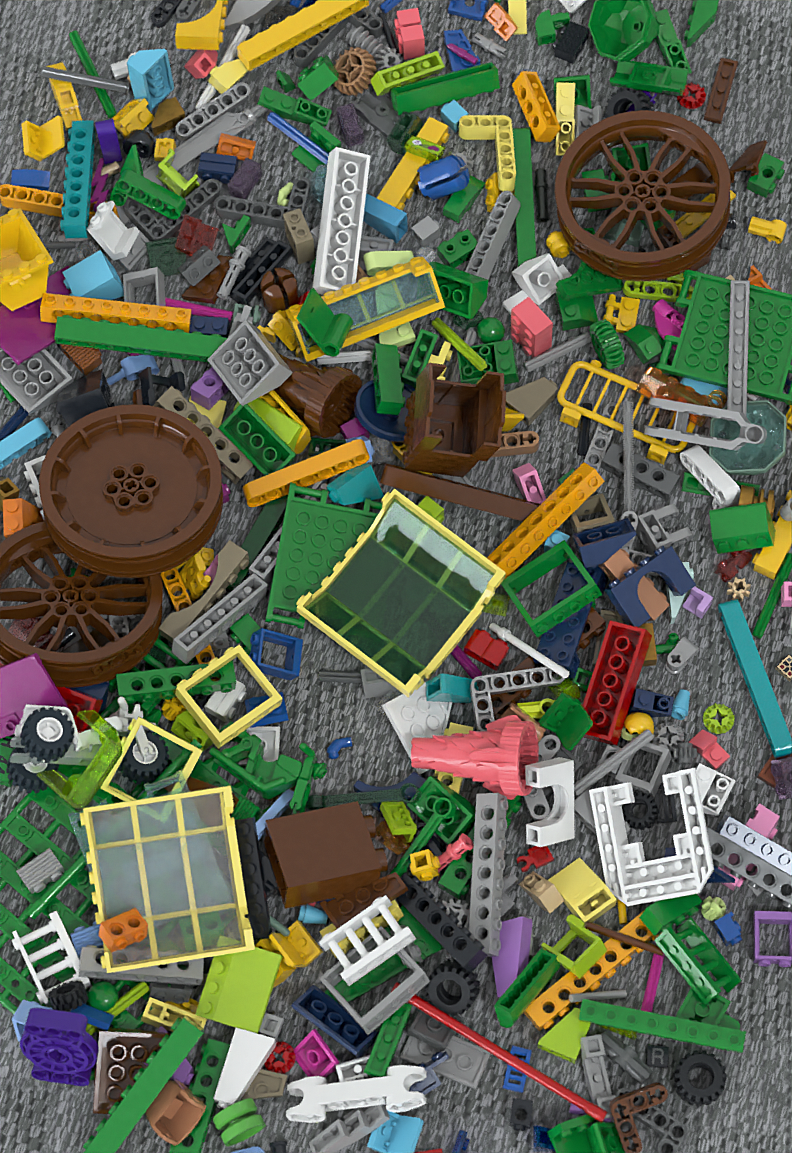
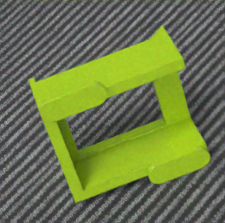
M169 149L168 155L158 165L159 171L156 177L172 192L185 199L194 189L200 186L197 182L198 176L195 174L187 181L171 166L175 152Z
M570 914L566 919L570 930L553 948L544 942L541 946L544 950L557 955V961L560 962V965L580 979L607 952V949L601 938L584 928L585 924L582 920ZM578 936L590 944V946L573 962L560 953Z

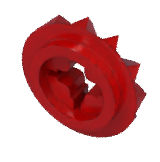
M690 82V84L686 85L683 95L677 96V99L683 107L696 109L704 104L706 94L704 88L699 86V83L696 85ZM689 92H691L692 94L695 93V98H693L692 96L688 97Z
M283 1041L276 1042L274 1050L264 1065L271 1072L287 1073L295 1064V1051L289 1044ZM273 1053H283L282 1058L284 1059L285 1063L280 1062L279 1060L275 1062L276 1057Z

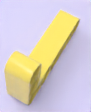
M505 115L462 116L459 120V137L464 140H495L498 187L502 192L513 191L515 188L516 167L511 119Z

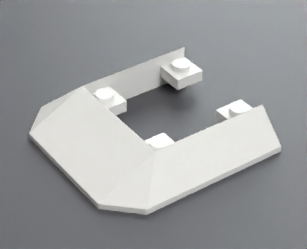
M696 768L662 775L665 794L680 793L687 833L673 835L677 856L645 862L642 842L628 844L622 805L635 802L631 782L589 790L605 883L612 894L625 905L631 906L700 893L713 872L714 867Z

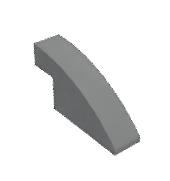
M237 0L225 20L226 29L235 30L243 24L248 25L258 20L275 7L280 0Z

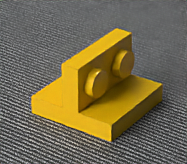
M145 98L131 100L112 118L115 128L124 138L135 129L143 130L153 121L154 116L147 109L146 106L149 103Z

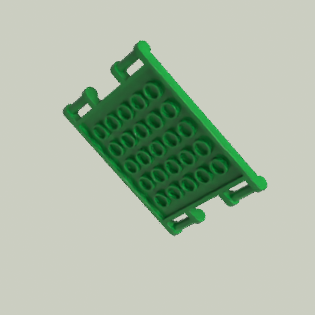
M685 270L680 294L675 301L677 307L688 308L680 338L671 335L665 336V345L660 362L656 365L655 370L662 374L668 373L728 388L731 280ZM694 279L696 284L691 300L686 299L691 280ZM750 285L747 393L792 405V382L789 393H783L788 373L792 374V365H790L792 361V294ZM672 345H677L672 366L666 365Z
M290 482L265 622L271 623L273 621L294 625L299 629L304 628L305 618L299 615L298 619L273 614V610L278 609L297 613L298 605L296 603L302 595L306 596L309 592L314 594L322 587L321 583L325 577H330L334 573L333 568L339 561H344L350 547L354 548L358 544L357 539L363 532L367 533L378 516V513L369 512V509L381 510V502L371 501V498L365 497L363 510L326 503L328 490L322 489L321 491L296 486V483ZM294 494L320 498V502L294 497ZM399 504L395 505L391 511L395 513V517L388 516L376 535L394 550H396L403 509ZM371 542L330 594L358 615L391 575L394 558ZM389 587L363 618L380 632H382ZM326 598L309 610L316 617L343 622V627L353 620ZM351 629L343 636L345 638L350 636L370 640L376 644L380 642L372 633Z

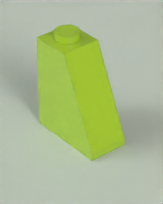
M575 1007L538 1041L537 1048L575 1064L581 1051V1038L587 1036L592 1023L579 1021L580 1009Z

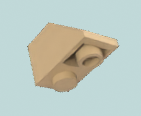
M534 871L519 883V886L549 914L565 901L553 883Z

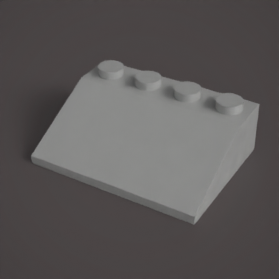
M247 320L207 359L242 406L279 387L293 373L262 332Z
M0 348V383L29 414L58 401L60 392L74 382L73 378L46 349L17 365Z

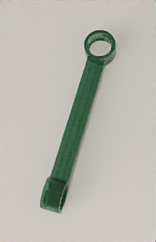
M405 783L400 789L326 796L309 795L306 809H322L356 801L359 804L402 800L408 804H415L421 798V790L412 783ZM408 787H414L416 789V796L412 800H406L404 796L405 790Z

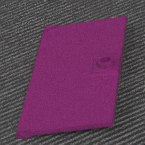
M69 266L48 277L46 293L70 296L72 291L71 289L68 290L63 282L65 280L63 271L69 269ZM42 298L14 311H11L5 305L0 306V348L17 365L55 342L56 323L41 322L40 306Z
M37 653L0 667V739L15 734L16 725H19L26 704L68 708Z

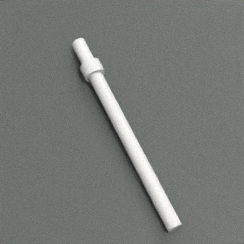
M495 623L490 624L489 629L495 632L503 641H509L563 678L569 676V671L512 635L511 631L505 627L501 628Z

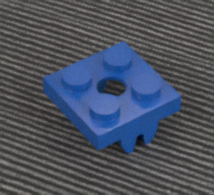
M451 0L448 14L480 22L483 20L489 0H474L475 4L468 7L465 5L466 0Z
M283 692L279 693L283 698L281 705L250 726V728L289 720ZM266 695L244 700L247 714L270 697Z

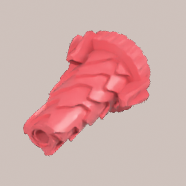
M511 715L487 723V732L469 731V734L454 733L450 736L432 735V738H413L411 740V766L418 769H434L450 773L454 777L473 778L475 782H484L483 787L489 791L502 794L507 799L513 800L517 795H529L533 788L526 785L525 765L537 763L539 760L537 731L531 721H521L517 715Z

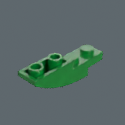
M664 9L656 12L659 34L655 39L667 66L689 69L688 75L691 74V68L681 41L677 38L668 10Z
M265 86L257 102L258 105L272 110L281 118L309 125L316 121L322 127L327 126L332 112L328 108L301 97L294 99Z

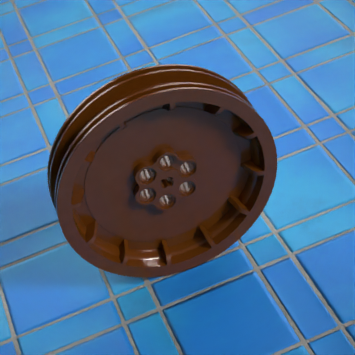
M131 404L113 406L93 412L70 425L57 437L49 448L40 470V498L45 523L52 539L61 551L74 562L100 574L135 578L151 576L173 569L189 560L205 546L215 532L221 518L223 509L222 474L220 461L214 446L203 431L194 423L164 408Z

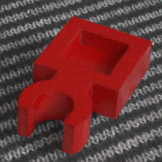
M534 846L527 850L529 856H519L516 859L517 863L522 861L526 863V866L521 868L522 873L527 872L531 865L538 869L554 861L547 846Z

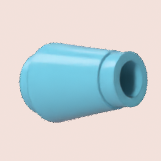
M679 690L674 699L671 717L674 719L683 720L688 715L689 691Z
M309 904L301 905L298 920L306 924L326 925L328 916L325 911Z

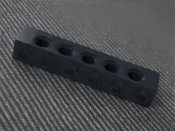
M404 873L400 878L408 890L397 897V899L463 968L472 973L488 956L483 951L485 946L479 940H473L470 937L472 933L465 926L461 928L457 924L459 920L452 913L448 915L445 912L447 908L439 900L435 902L432 899L435 895L429 889H423L420 886L422 882L415 875L410 877ZM454 931V934L449 937L450 933ZM467 943L466 948L462 950L463 945Z

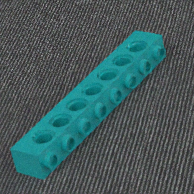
M94 120L72 121V128L68 130L71 141L67 142L69 154H66L68 167H65V177L67 180H64V190L66 193H63V204L65 206H62V218L64 220L60 222L61 231H64L65 238H88L87 228L89 226L96 137Z

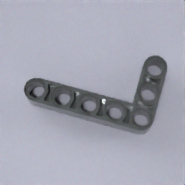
M367 8L361 9L300 43L294 50L295 64L300 68L309 66L348 23L356 28L363 26L364 31H369V35L379 38L383 34L382 19Z
M298 177L294 181L288 207L229 196H219L215 200L216 213L221 218L236 221L241 220L243 215L250 217L253 224L285 229L283 214L300 208L305 218L311 195L310 181L306 177Z
M209 179L185 198L186 207L184 210L189 211V213L181 214L178 219H171L164 215L158 220L142 203L132 198L127 199L125 203V214L152 244L160 245L219 197L220 183L216 179ZM209 188H215L216 191H215V192H210V191H208V189H209ZM201 199L203 202L196 203L194 200ZM131 206H135L138 208L135 211L129 210ZM143 219H147V220H149L150 222L147 223V224H144V223H142L141 221H142ZM174 221L176 224L170 226L167 222ZM155 232H160L162 235L156 237L153 234Z

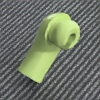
M289 182L279 190L278 205L288 207L289 200L287 195L292 192L293 183Z

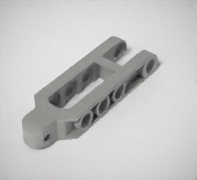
M650 397V407L677 411L674 430L645 425L644 435L736 451L747 443L762 444L767 438V430L763 426L751 424L744 413ZM689 413L737 421L741 426L739 437L735 440L688 433L686 430Z

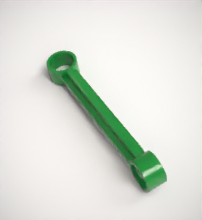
M441 797L434 802L433 815L391 874L397 872L399 877L406 873L411 863L410 854L422 851L442 821L454 816L456 805L452 800ZM447 801L449 802L450 809L447 814L442 815L439 810L443 802Z

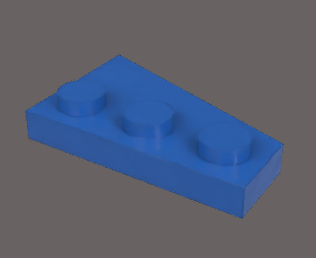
M462 30L443 32L445 47L448 44H454L478 58L477 63L474 65L460 58L446 47L451 72L481 65L479 57L472 51V46Z

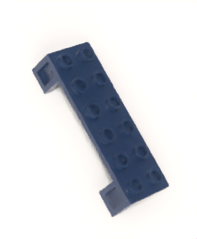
M568 562L566 564L552 607L588 584L574 563ZM600 567L585 568L603 596L608 582L607 575ZM593 601L564 619L563 622L558 623L543 633L536 650L569 671V678H575L580 665V659L576 650ZM533 659L534 663L542 664L536 659Z

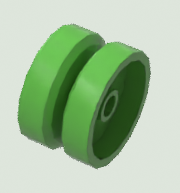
M252 1098L239 1101L214 1116L213 1121L217 1130H224L221 1138L225 1146L236 1145L254 1136L266 1126L261 1115H254L257 1107Z

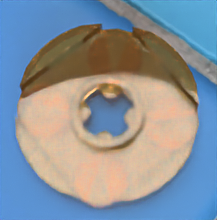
M385 819L376 826L378 838L382 836L385 839L383 844L389 850L398 855L402 852L403 855L406 853L411 844L406 841L404 835H392Z

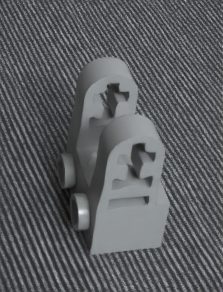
M670 504L656 511L652 510L638 516L636 533L649 555H654V551L660 546L676 548L694 537L689 527L671 534L663 529L661 524L677 517L680 513L675 504Z

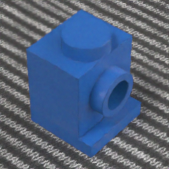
M732 912L714 921L713 924L725 946L729 944L734 946L742 941L741 927L737 921L733 922L734 914Z

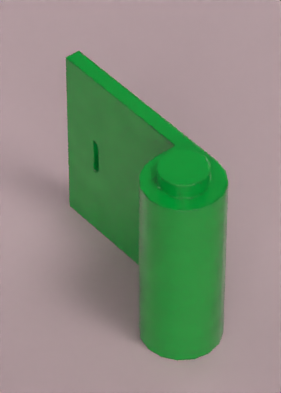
M314 288L310 289L297 316V320L320 349L331 357H336L339 354L353 325V320L348 314L339 313L334 315Z

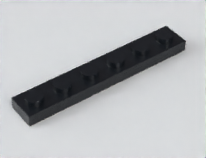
M255 817L234 820L248 910L247 915L252 929L253 940L266 939L272 933Z

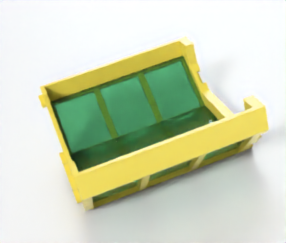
M394 489L391 493L387 492L381 500L383 502L382 509L367 533L363 532L357 539L358 544L354 548L350 547L344 561H339L333 568L334 573L330 577H325L321 583L322 587L314 594L309 592L306 596L302 595L296 605H298L297 613L409 698L415 689L418 690L424 684V678L430 679L477 621L485 607L483 604L489 603L495 594L494 591L505 579L506 572Z

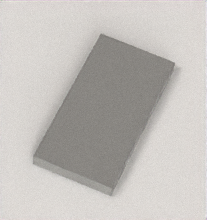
M409 1035L400 1059L414 1065H418L421 1062L426 1064L432 1060V1055L441 1050ZM453 1036L445 1049L449 1058L432 1069L438 1075L476 1090L491 1053L478 1045Z

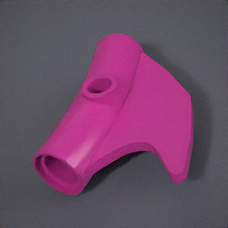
M664 299L658 301L652 308L658 334L663 340L666 335L680 338L686 317L675 310ZM672 345V348L675 351L677 349V345Z

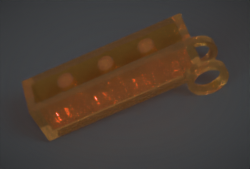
M651 366L644 372L635 390L649 399L654 397L722 409L727 402L725 393L720 390H713L708 396L701 395L692 387L681 384L676 378L669 377L658 368H652ZM713 394H719V395H721L722 398H723V403H722V400H721L718 396H715V395H713ZM712 399L716 400L719 405L714 404ZM689 413L688 420L702 427L707 421L708 416Z

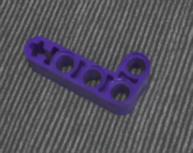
M108 119L95 122L104 163L110 164L115 161H123L114 120Z

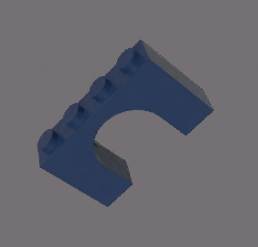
M660 546L654 551L655 554L650 558L647 556L638 562L639 566L635 569L632 567L623 573L625 576L621 579L616 578L608 584L609 587L604 590L627 625L639 627L651 618L638 597V584L645 574L654 572L660 575L674 596H682L696 586V583L672 546Z

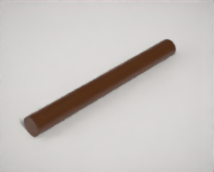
M589 921L587 922V930L663 956V951L659 946Z

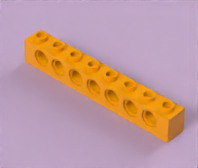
M43 293L40 306L41 322L57 323V316L69 315L76 319L86 317L92 319V321L108 320L110 323L115 324L125 322L131 326L141 324L154 329L155 327H163L170 331L180 329L186 333L190 332L192 309Z
M583 462L487 559L506 572L505 578L509 577L605 482L595 468ZM480 565L476 568L486 582H489L493 577L492 574Z
M642 913L618 931L645 942H649L651 939L654 941L661 934L659 933L654 936L639 918ZM639 929H643L646 931L647 935L644 937H639L636 934V931ZM610 938L604 943L607 952L592 966L598 967L601 971L600 974L593 975L589 969L580 978V980L585 982V986L578 988L574 982L579 978L569 971L536 998L524 1011V1014L539 1031L543 1028L545 1030L549 1029L555 1023L553 1020L556 1017L560 1016L562 1018L570 1011L569 1007L573 1003L576 1005L580 1003L570 1002L569 999L561 1000L558 996L560 993L566 992L570 995L587 993L589 990L594 992L600 987L601 980L605 977L607 979L611 978L617 972L615 970L620 965L624 967L632 960L631 956L634 953L640 954L644 950L632 945L630 949L625 950L620 945L622 942ZM612 954L616 957V960L608 962L605 956ZM546 1005L553 1006L554 1011L552 1013H546L544 1012L543 1007Z

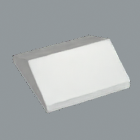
M249 727L246 729L249 735L252 736L254 734L262 740L264 761L272 762L278 760L280 727ZM248 758L240 761L239 765L247 766Z

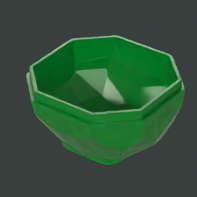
M596 0L594 2L588 26L600 56L620 62L630 61L648 48L658 36L659 25L651 0Z

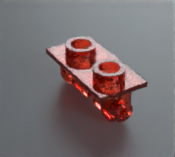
M746 550L731 552V556L727 560L724 559L717 565L718 569L714 573H721V579L724 582L730 581L739 572L735 566L737 565L740 569H743L751 561L752 554L749 551L745 552Z

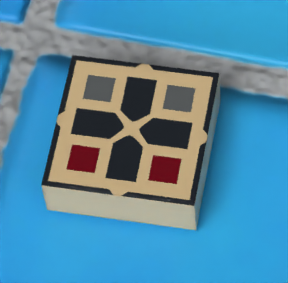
M790 654L775 668L789 682L792 680V656Z

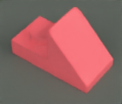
M703 729L688 742L692 743L693 748H697V752L715 770L730 758V755L717 743V737Z

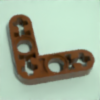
M658 1082L652 1083L611 1100L609 1110L622 1148L626 1153H640L642 1149V1143L632 1114L664 1102L667 1099L668 1091L663 1084ZM656 1089H659L661 1091L659 1097L653 1095L656 1093ZM646 1092H648V1094L650 1095V1101L648 1100V1097L645 1094ZM637 1095L644 1097L643 1103L640 1105L633 1104V1100ZM619 1103L622 1105L621 1110L624 1116H620L616 1110ZM627 1121L631 1123V1127L628 1131L620 1130V1126L623 1122ZM629 1136L631 1137L632 1141L636 1143L634 1144V1149H630V1147H628L630 1146L629 1140L627 1138Z

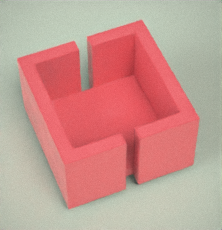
M418 8L397 11V19H394L395 37L399 43L398 50L399 54H403L404 60L425 55V40L422 25H419L421 20Z

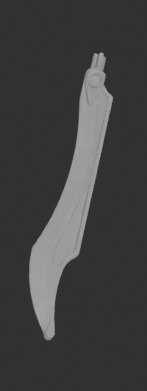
M257 104L253 108H246L240 113L226 112L175 148V156L171 166L177 171L180 170L183 166L201 155L202 152H206L218 145L221 133L232 136L237 135L257 121L256 118L268 109ZM157 161L144 170L143 175L145 178L161 186L163 183L156 175L159 171L158 165L162 161ZM125 204L123 206H116L119 219L123 224L127 223L129 218L125 214ZM131 206L129 208V210L135 211L138 209L135 206ZM89 232L88 238H65V234L58 237L59 242H80L93 239Z

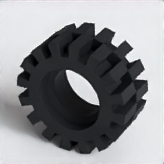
M634 792L635 802L624 804L622 807L624 820L635 830H638V828L645 830V827L649 829L651 824L654 825L656 823L655 818L658 819V805L649 794H643L642 792L636 794ZM638 804H643L647 807V813L642 818L633 816V809Z
M79 980L56 986L57 988L51 989L52 991H49L48 994L53 1010L58 1011L76 1009L77 1006H82V1003H86V1000H88L84 983Z

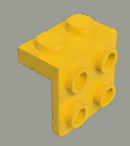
M56 116L40 127L27 120L22 123L24 155L42 161L64 147L63 119L61 116Z
M297 920L288 928L290 931L288 936H283L281 933H271L269 935L272 947L280 951L283 955V961L289 967H307L323 953V950L300 920Z

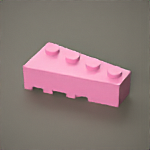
M759 803L755 809L756 812L753 819L750 818L746 826L772 840L778 832L776 826L780 816ZM735 853L731 854L728 858L730 864H735L738 860ZM754 864L747 865L746 871L751 872ZM726 866L723 869L718 867V869L735 879V883H722L732 891H734L736 886L739 888L742 886L746 878L742 876L738 879L730 874L731 869Z

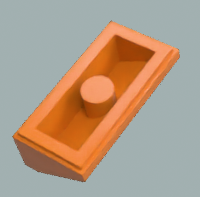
M221 133L216 154L237 156L239 160L251 162L256 142Z

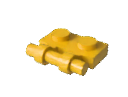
M610 294L608 300H606V314L603 316V320L606 319L612 325H616V332L625 333L636 326L640 299L622 297L621 303L615 301L616 295ZM614 310H619L618 318L613 317Z
M200 553L191 557L179 573L185 589L190 590V599L192 601L203 595V590L209 587L211 581L210 576H204L203 574L206 571V564L202 560Z

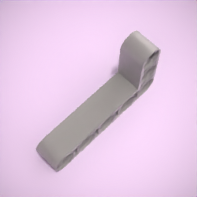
M548 667L475 677L470 684V694L476 730L487 732V730L481 728L480 722L483 720L489 723L495 721L491 695L561 684L565 678L554 679L552 677L553 670ZM535 673L540 674L542 682H535L532 675ZM513 677H521L523 684L515 685ZM500 679L503 681L504 686L496 688L493 681ZM474 683H483L484 690L477 691L474 688ZM484 701L487 704V709L484 711L479 710L477 703Z

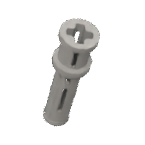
M237 246L235 249L236 253L229 262L230 268L217 292V296L223 300H227L239 272L244 270V264L252 254L246 247Z

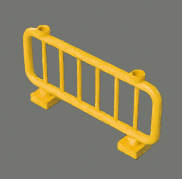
M591 360V363L585 361L573 363L557 393L558 402L564 407L560 417L561 422L577 428L581 415L620 432L624 431L623 424L613 419L628 388L642 393L632 415L634 419L645 395L688 403V400L683 396H678L675 400L601 368L602 364L597 360ZM582 368L590 371L574 404L567 401L564 396L576 370ZM595 373L606 378L607 381L593 411H590L578 405ZM610 381H614L625 387L609 419L597 414L596 411ZM660 408L655 409L648 426L653 425ZM675 411L667 429L672 428L677 411ZM690 414L691 418L686 430L688 433H692L697 424L698 415ZM632 429L634 430L632 431L634 432L632 437L651 444L646 458L663 465L669 452L679 453L685 449L688 443L680 441L677 446L666 443L667 438H663L661 441Z

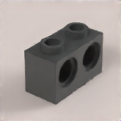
M203 245L177 270L194 287L221 262L207 246Z

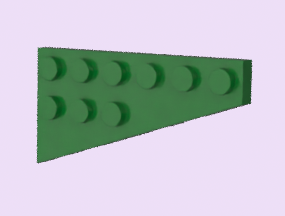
M404 906L400 908L404 916L397 923L408 926L416 938L413 942L421 950L422 960L444 949ZM388 925L384 929L387 931L389 935H391L390 931L392 930V928L390 927V925ZM395 953L350 986L342 979L334 988L350 1003L409 968L403 964L401 958ZM328 990L324 992L332 999H334L336 1002H338Z

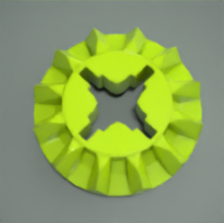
M715 703L712 706H708L704 712L703 723L710 732L723 734L733 727L734 714L731 708H728L725 704ZM717 711L721 717H725L722 719L721 725L718 720L713 719L716 717Z

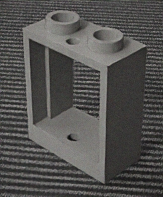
M155 267L123 274L124 302L135 303L134 288L156 283L157 305L166 306L164 274L160 269Z
M648 742L640 749L661 756L650 783L626 775L634 754L621 763L615 781L617 785L631 782L633 792L647 793L650 797L655 798L663 779L662 775L665 774L672 755L667 746Z

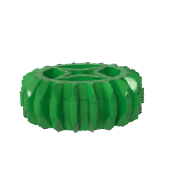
M606 319L599 320L590 325L591 341L595 353L603 366L609 370L624 364L623 348L613 325Z

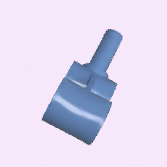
M129 356L121 361V371L108 378L107 382L109 385H112L124 377L129 381L139 378L137 375L147 367H151L152 374L156 375L159 373V367L154 356Z

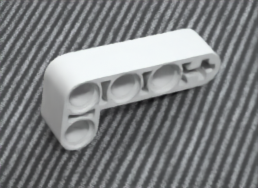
M695 445L680 453V460L685 468L714 496L713 510L739 505L741 493L739 486L699 445Z

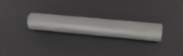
M624 989L570 994L569 1001L581 1002L582 999L593 1001L626 998L627 991Z

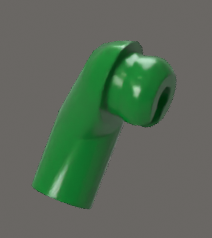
M671 633L665 644L655 645L656 654L670 653L680 641L678 634Z

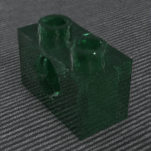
M405 111L402 112L386 139L393 152L405 155L411 146L407 142L412 136L416 137L424 126L419 116Z

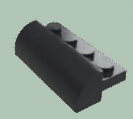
M266 237L252 252L251 256L247 258L244 264L245 268L239 272L228 296L236 300L237 304L248 305L261 291L260 284L264 274L270 270L274 276V268L282 267L292 256V247L280 240L274 241Z

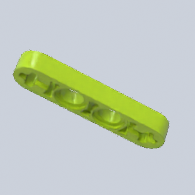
M626 280L623 286V293L632 298L658 301L664 299L667 302H675L676 298L679 297V295L676 296L677 290H679L678 294H680L682 284ZM630 285H633L634 291L630 290ZM651 286L655 292L649 294L646 292L645 287ZM689 286V297H686V299L691 300L694 290L692 286ZM666 288L671 289L673 295L667 296L663 290Z

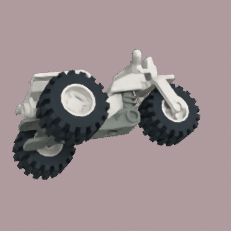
M119 697L117 700L120 706L118 711L111 714L108 718L97 720L90 730L83 731L82 733H78L70 709L66 707L26 704L22 719L15 728L16 737L12 738L10 746L15 747V749H13L7 762L6 773H9V781L13 780L12 785L14 787L19 786L18 790L20 791L25 789L27 790L26 793H31L32 790L35 793H39L40 789L44 791L52 784L58 772L59 764L105 766L112 755L114 739L119 736L127 738L130 733L128 727L132 719L137 720L138 716L143 718L140 704H136L132 713L128 714V704L125 698ZM142 725L123 757L118 771H122V776L124 778L127 776L130 782L134 780L136 784H141V782L149 784L150 780L153 782L162 774L168 763L169 754L167 752L169 749L168 746L164 747L166 742L164 739H159L160 735H153L154 731Z

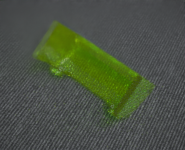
M94 710L77 713L78 717L99 734V739L102 743V746L84 773L73 774L67 781L55 770L38 772L37 774L43 782L72 807L77 809L88 806L121 757L123 751L117 729Z

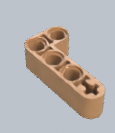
M534 431L503 433L501 447L492 457L535 453L539 449V436ZM514 442L516 445L509 446L508 443Z

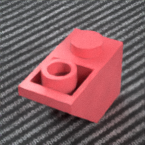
M197 50L184 67L195 79L206 78L216 66L218 53L215 50Z

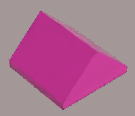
M313 1029L294 1049L296 1061L308 1077L321 1076L326 1078L336 1071L335 1065L339 1064V1061L316 1029Z

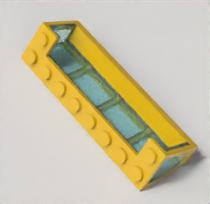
M414 257L410 262L396 264L390 270L379 271L370 278H361L357 283L352 285L346 284L341 289L328 291L321 297L334 315L345 313L353 320V325L342 348L445 307L433 269L424 257ZM303 304L291 306L285 313L306 362H309L326 354L297 320V316Z

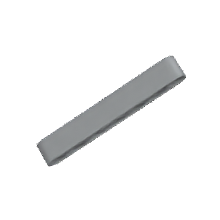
M503 191L498 196L465 272L489 279L520 209V202L511 191Z

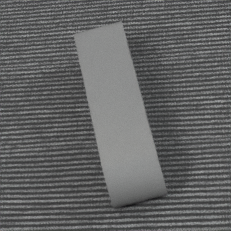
M244 82L237 83L178 122L175 128L176 139L179 141L188 140L226 112H230L244 103L250 94L249 85ZM243 90L246 94L241 96L237 91ZM227 99L231 101V104L225 105L222 101ZM214 109L217 114L211 115L208 113V110ZM200 119L202 124H195L193 120ZM184 128L188 133L181 134L179 129Z

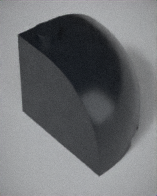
M103 370L92 372L75 380L60 392L56 409L59 415L62 414L68 427L93 412L115 406L114 402L110 403L111 391Z

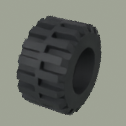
M626 87L623 90H616L617 94H611L612 98L607 100L608 106H605L604 109L607 110V113L604 115L605 118L624 113L626 107L632 102L635 106V111L655 110L652 109L654 104L650 102L651 98L644 92Z
M447 960L444 964H439L429 976L430 982L425 986V991L428 992L426 999H430L431 1005L446 1014L450 1013L451 1016H456L458 1013L461 1015L472 1006L479 994L480 989L478 987L480 986V981L476 980L478 975L477 973L473 974L467 971L457 960H453L452 963L450 960ZM453 980L457 982L462 989V995H450L445 990L443 981Z
M698 1050L693 1051L692 1054L688 1053L684 1058H681L676 1067L674 1087L677 1089V1094L682 1096L681 1099L689 1101L690 1105H710L712 1101L715 1102L721 1096L725 1088L727 1079L725 1066L721 1065L722 1061L719 1058L716 1059L713 1053L709 1055L706 1054L707 1051L702 1050V1053H698ZM694 1068L707 1070L712 1076L711 1085L705 1089H698L692 1086L688 1080L690 1070Z

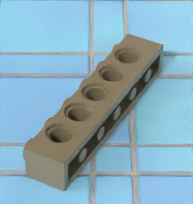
M171 386L153 405L175 412L186 419H192L198 428L206 432L208 439L217 452L221 472L234 484L254 465L224 436V433L219 428H216L210 422L207 416L202 415L193 403L188 402L178 389H174ZM173 405L178 406L180 411L175 410ZM215 444L220 445L222 450H218ZM229 457H232L236 463H232Z

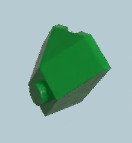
M638 324L623 334L643 365L662 354L665 343L658 334L657 328Z

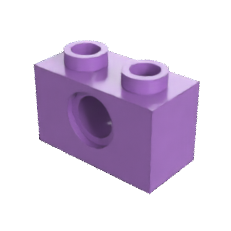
M211 367L204 372L197 382L192 384L190 388L191 400L210 410L229 391V388L214 368Z

